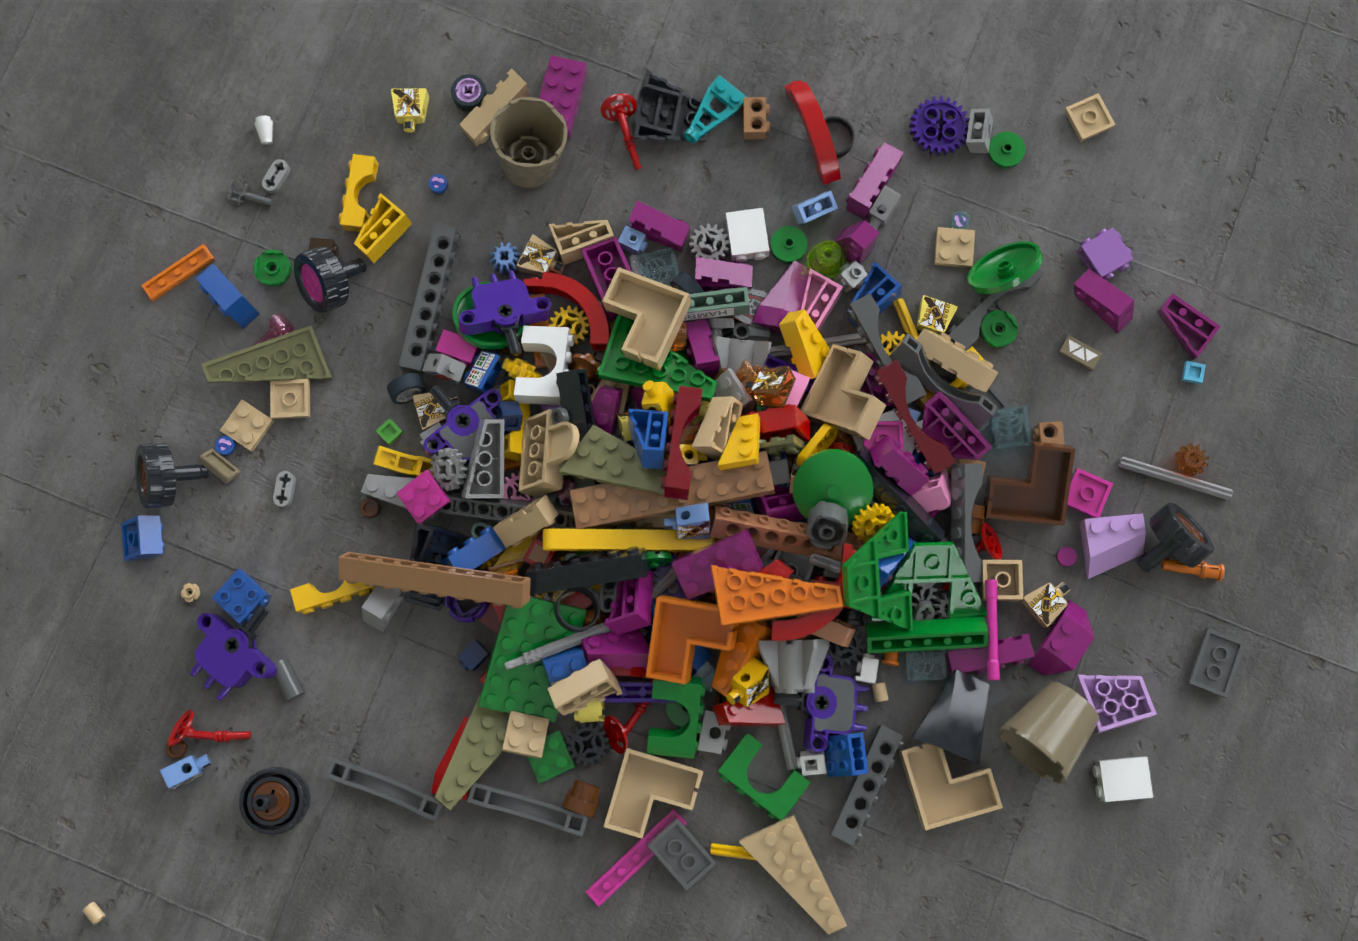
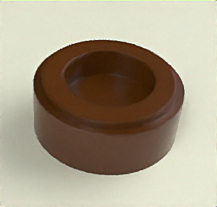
M365 499L360 504V512L366 518H374L380 512V505L374 499Z
M181 740L175 746H170L167 743L165 747L166 754L173 759L183 757L187 752L186 742Z

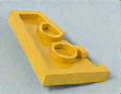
M758 413L738 418L717 465L719 470L759 464L760 417Z

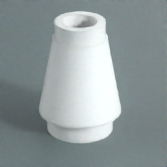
M269 116L256 117L254 125L261 144H272L273 121Z

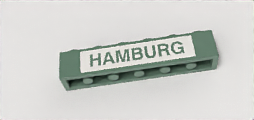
M747 287L689 294L692 303L683 322L750 314Z

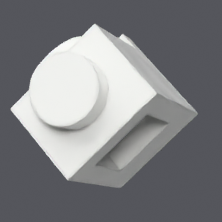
M863 653L861 661H857L856 672L859 675L854 676V681L875 684L879 663L878 659H874L875 655Z
M800 751V757H797L798 769H802V776L826 773L824 751Z

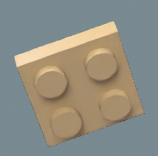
M1099 93L1070 105L1064 110L1080 142L1115 126Z
M937 227L934 265L972 268L975 230Z
M309 379L270 381L271 419L310 417Z
M241 400L220 431L253 452L274 420L244 400Z
M510 711L502 751L541 759L549 719Z

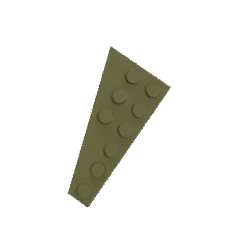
M311 325L201 364L208 383L332 379Z
M595 425L590 428L577 446L574 454L559 470L561 475H573L580 479L597 480L599 483L624 488L631 487L636 488L638 491H650L664 496V489H661L662 476L666 477L667 472L663 471V469L642 468L634 447Z
M793 434L787 435V439L773 437L770 439V442L759 440V452L767 451L769 456H778L782 452L796 455L806 446V442Z
M480 695L434 798L449 812L503 752L502 746L509 713L479 707Z

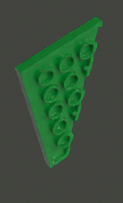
M617 315L598 373L599 379L643 388L644 383L647 381L666 382L674 393H678L679 386L703 389L701 400L711 402L716 391L717 382L705 376L701 370L692 367L686 359L674 353L671 348L660 371L644 365L643 360L639 363L626 358L621 349L633 323L624 316Z

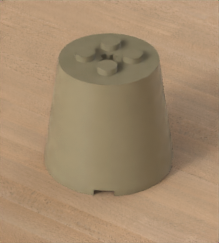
M535 97L516 98L509 101V104L503 108H499L494 115L490 127L491 141L505 177L519 187L535 188L545 184L553 176L567 142V125L564 117L549 102Z
M1050 682L1004 723L997 731V735L1002 743H1007L1009 746L1008 751L1026 768L1045 780L1050 777L1055 784H1064L1097 726L1099 716L1092 705L1077 692L1061 683Z

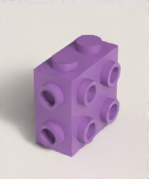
M1114 228L1108 231L1106 229L1101 230L1092 240L1087 238L1080 243L1081 247L1077 250L1087 269H1091L1106 281L1114 276L1113 273L1119 270L1121 273L1130 267L1129 263L1134 259L1131 250L1124 245L1120 233L1115 231Z

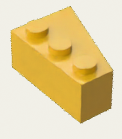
M381 193L378 196L379 200L375 208H372L369 220L366 224L364 223L354 243L360 252L373 263L412 225L407 215Z
M805 309L790 312L779 323L786 347H790L793 355L791 358L792 364H796L798 373L810 379L816 378L830 348Z

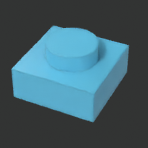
M1186 361L1181 381L1202 384L1206 365Z

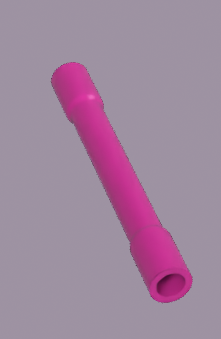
M985 580L988 628V680H1000L997 632V580Z

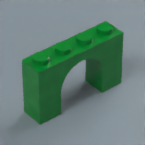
M691 676V680L686 684L653 679L652 698L681 703L688 710L690 718L684 726L678 729L650 727L647 754L694 759L695 752H699V740H696L697 733L701 734L702 722L698 721V716L703 715L704 703H700V696H705L706 686L702 684V677Z
M746 733L719 768L718 772L721 773L719 777L727 784L730 781L736 785L735 790L741 795L745 796V794H748L753 799L750 802L759 809L762 806L768 810L767 815L774 821H777V819L782 821L811 782L796 770H793L782 786L774 792L761 793L752 788L747 779V768L763 745Z

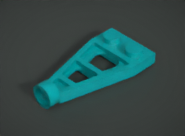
M719 75L708 87L690 128L684 133L686 140L695 144L702 136L736 114L743 105V98L747 96ZM715 97L727 106L719 114L709 107L712 99ZM704 112L714 119L708 126L699 121Z

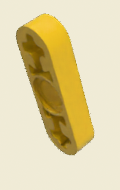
M828 423L823 424L799 453L796 460L797 467H800L803 461L812 454L827 450L837 437V427Z

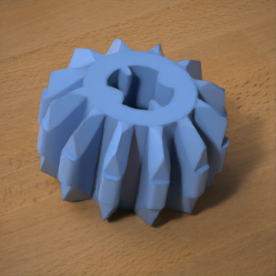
M509 242L506 247H504L503 243H500V248L494 246L495 252H490V257H492L490 264L494 265L493 269L495 271L499 270L500 274H503L505 270L508 273L510 269L517 271L516 265L521 257L520 252H517L518 248L516 246L511 248V243ZM504 256H506L507 258L508 256L509 259L505 261V259L503 260L502 258Z

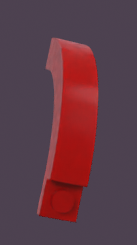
M802 80L793 81L789 85L784 86L785 92L797 109L806 130L815 159L818 177L824 185L840 180L841 174L836 152L820 106L807 82H802Z
M543 272L542 279L538 277L524 279L523 282L527 287L528 293L558 295L577 304L585 312L589 320L591 347L594 351H606L612 331L607 316L593 293L579 282L560 274Z
M842 544L840 574L835 585L840 587L843 608L842 565L855 553V549H852V544ZM843 608L809 613L790 620H772L771 641L794 640L810 635L830 623Z

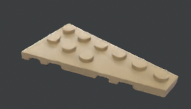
M794 815L739 840V843L828 935L847 926Z

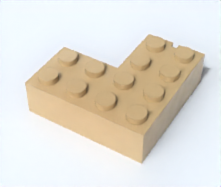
M618 267L602 302L606 310L634 320L621 350L626 358L639 363L643 360L644 365L660 371L692 303L689 293Z
M833 344L801 411L812 422L821 425L828 423L837 427L839 431L869 440L886 406L875 396L860 392L874 361L860 351Z
M924 743L899 751L922 829L929 830L1003 808L991 768H983L951 777L943 749Z
M627 748L604 827L643 838L654 799L693 810L697 796L694 788L699 789L704 770Z

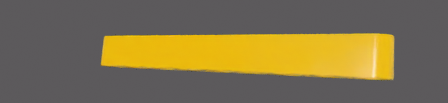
M543 529V550L626 551L627 548L637 546L638 549L645 548V552H660L661 550L693 552L719 541V538L709 537V539H678L677 530Z

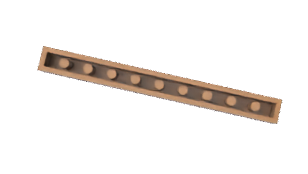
M347 552L339 557V580H345L349 584L364 583L365 586L378 585L384 589L398 588L403 592L418 591L419 594L432 593L438 597L452 596L457 600L472 599L477 603L486 601L492 602L493 605H510L512 608H522L530 601L529 577Z

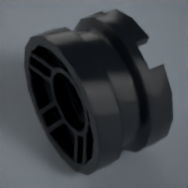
M843 608L837 619L851 625L864 626L862 618L865 613L855 609Z

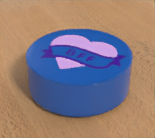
M435 174L429 179L428 184L433 193L442 194L447 190L448 182L443 175Z
M221 436L217 439L215 448L218 453L228 456L235 451L236 443L229 436Z

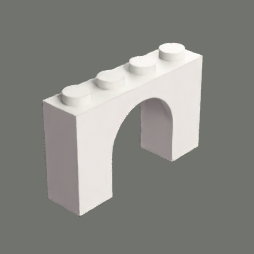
M523 326L521 344L524 351L550 353L556 357L557 362L552 372L544 377H516L514 397L518 403L560 405L556 373L569 371L567 369L568 363H571L572 360L570 346L574 344V336L571 335L569 327Z

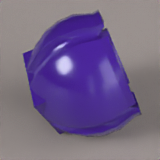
M452 596L445 597V607L449 608V615L463 623L475 622L476 618L481 619L490 602L485 601L480 603L479 606L464 612L459 600Z

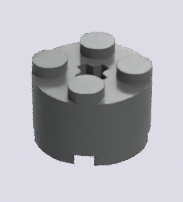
M818 502L808 515L806 533L811 539L810 542L821 549H832L833 546L838 545L839 547L847 538L848 532L847 510L835 503Z

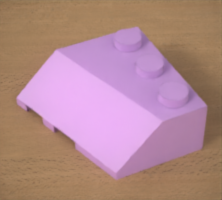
M1143 513L1090 518L1079 522L1087 579L1143 555L1146 536Z
M1077 675L1080 695L1092 705L1099 716V722L1094 729L1095 735L1157 715L1142 676Z

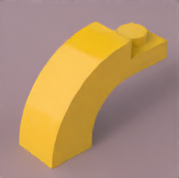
M378 446L373 465L416 478L425 470L430 471V468H433L430 462L434 460Z

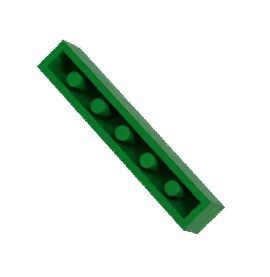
M984 617L914 620L913 630H908L889 622L865 623V641L867 653L988 647V628Z

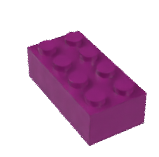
M550 55L539 99L552 104L559 114L564 117L567 125V139H571L588 73L587 65L585 62Z
M617 237L581 249L584 264L609 322L616 320L618 314L606 310L602 300L618 267L631 272Z
M748 529L678 557L671 563L687 600L714 590L711 565L745 572H758L763 568V563Z

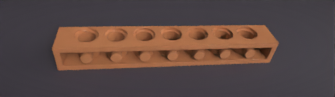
M715 506L710 521V537L724 539L748 529L755 546L805 556L818 554L841 562L842 545L839 547L838 545L833 546L832 549H821L814 546L810 542L811 539L807 536L806 523ZM847 532V538L843 544H852V549H855L856 553L865 543L862 539L858 540L855 534Z

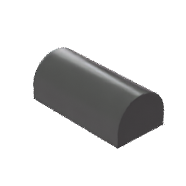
M288 658L274 663L277 667L274 679L286 702H290L304 694L305 691Z

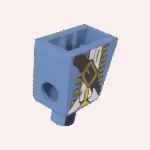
M708 503L678 507L675 509L676 518L664 519L665 531L677 530L678 539H709Z
M207 754L199 758L191 755L160 770L167 787L177 790L203 776L202 769L212 765ZM191 765L192 770L188 773L187 769Z

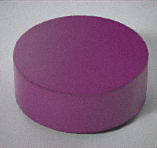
M1063 547L1058 550L1056 560L1061 566L1068 567L1076 562L1077 554L1071 547Z

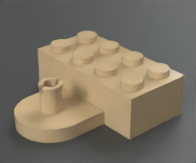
M550 409L524 419L519 492L536 498L562 489L563 475L560 474L559 470L564 465V461L574 454L580 443L578 428L566 421L554 425L551 419L553 410Z

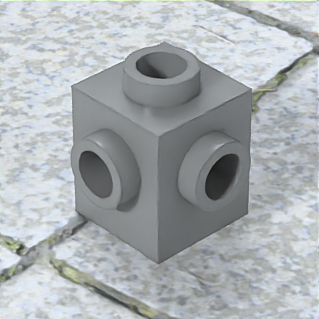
M855 260L851 264L848 262L839 269L841 273L834 280L843 286V291L847 293L854 287L858 289L864 283L863 279L868 274L865 272L864 267Z

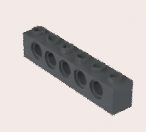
M883 725L878 726L866 752L868 773L855 776L829 833L830 835L852 846L855 842H859L862 836L860 829L863 824H867L871 816L868 813L871 805H876L879 798L877 792L880 787H884L887 781L885 774L888 769H892L896 761L893 758L896 750L900 751L904 741L901 740L903 735ZM883 743L888 744L890 748L889 753L886 755L880 752V746ZM876 761L881 764V770L878 773H874L871 769L872 764ZM866 780H871L873 783V788L870 791H865L863 788V783ZM858 798H862L865 802V806L862 809H856L855 801ZM849 817L856 818V825L853 828H849L846 825V820Z

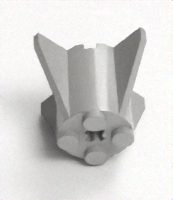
M714 336L716 356L719 355L720 359L719 371L725 367L732 369L747 391L756 392L752 388H746V383L748 381H756L771 350V342Z
M828 640L758 641V650L765 665L769 667V673L775 684V693H815V681L829 649Z

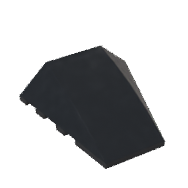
M647 69L638 94L637 109L632 124L633 139L687 141L684 133L690 128L702 100L694 95L684 92V89L678 86L671 85L667 82L668 80L652 74V71ZM704 112L699 121L708 126L711 123V117ZM708 133L702 136L698 141L706 142L708 139Z
M416 522L410 561L441 565L440 561L448 557L447 552L455 547L458 549L465 546L463 542L470 539V537L428 522ZM418 591L405 592L404 600L438 611L445 605V597H438L436 594H419Z
M954 669L942 688L941 695L931 705L932 709L927 716H924L920 722L921 726L911 737L928 745L941 748L979 766L989 684Z

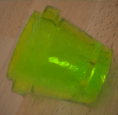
M825 240L813 246L807 255V268L809 271L811 268L829 279L838 276L841 272L839 269L844 265V256L839 244L832 240ZM824 253H830L831 257H826Z

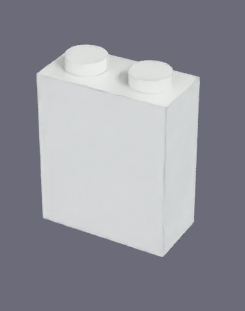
M763 208L727 212L726 226L728 240L730 241L731 260L741 263L747 261V259L755 258V260H762L769 256Z
M1141 756L1095 761L1093 774L1095 778L1097 777L1098 786L1095 787L1100 801L1111 802L1153 798L1148 757Z

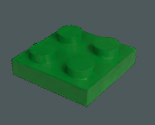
M560 730L546 736L541 759L528 757L538 783H542L576 767L573 759L570 757V752L567 751L568 748Z

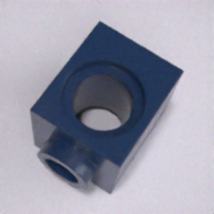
M518 401L499 402L497 419L504 420V431L521 430L522 412Z
M474 640L458 656L461 660L459 664L466 671L469 669L475 671L491 654L478 641Z

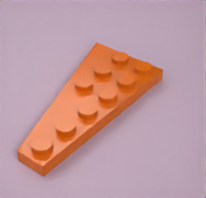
M711 565L721 627L843 608L839 586L816 582L810 583L798 579L792 580L780 576L745 572Z

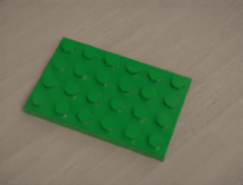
M530 596V601L522 608H512L510 605H505L479 698V707L510 713V711L547 718L549 722L555 723L558 710L555 708L548 691L549 684L542 661L538 660L528 665L525 663L510 670L506 669L504 663L523 656V653L577 633L564 629L558 623L554 613L556 602ZM560 603L559 610L564 621L573 627L582 628L587 610Z

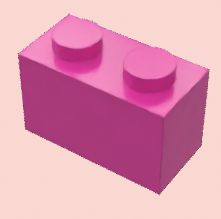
M443 330L436 347L438 354H444L464 363L466 368L468 365L474 366L473 360L477 354L479 355L481 348L467 343L460 335L447 330Z

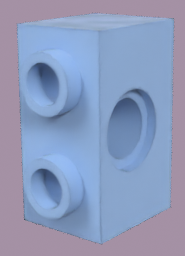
M831 191L819 194L792 207L798 224L809 222L838 209Z

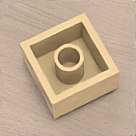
M981 560L982 582H979V597L981 601H986L985 580H997V601L1023 600L1022 560Z

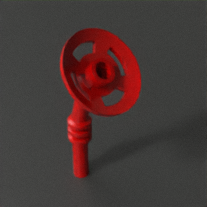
M618 93L606 98L601 104L600 110L606 120L619 122L624 136L623 142H626L624 145L627 146L626 150L629 151L634 169L637 170L642 168L635 149V140H632L633 136L630 134L626 121L635 113L637 102L629 94ZM622 100V103H616L614 106L611 105L615 101ZM628 102L632 104V109H630V105L628 104Z
M985 523L981 527L982 539L975 546L977 554L982 550H987L993 559L1000 560L1002 558V547L999 538L992 526ZM945 582L941 588L948 592L950 582Z
M638 702V706H635V712L625 725H621L614 716H607L604 719L603 726L604 731H606V738L610 739L608 742L617 753L623 754L628 748L627 735L641 715L646 712L645 709L648 708L646 705H649V702ZM618 742H623V747L618 745Z
M188 710L175 724L170 734L168 745L175 746L184 737L215 740L216 742L251 739V731L229 732L228 730H217L216 732L193 730L194 728L191 727L194 712Z

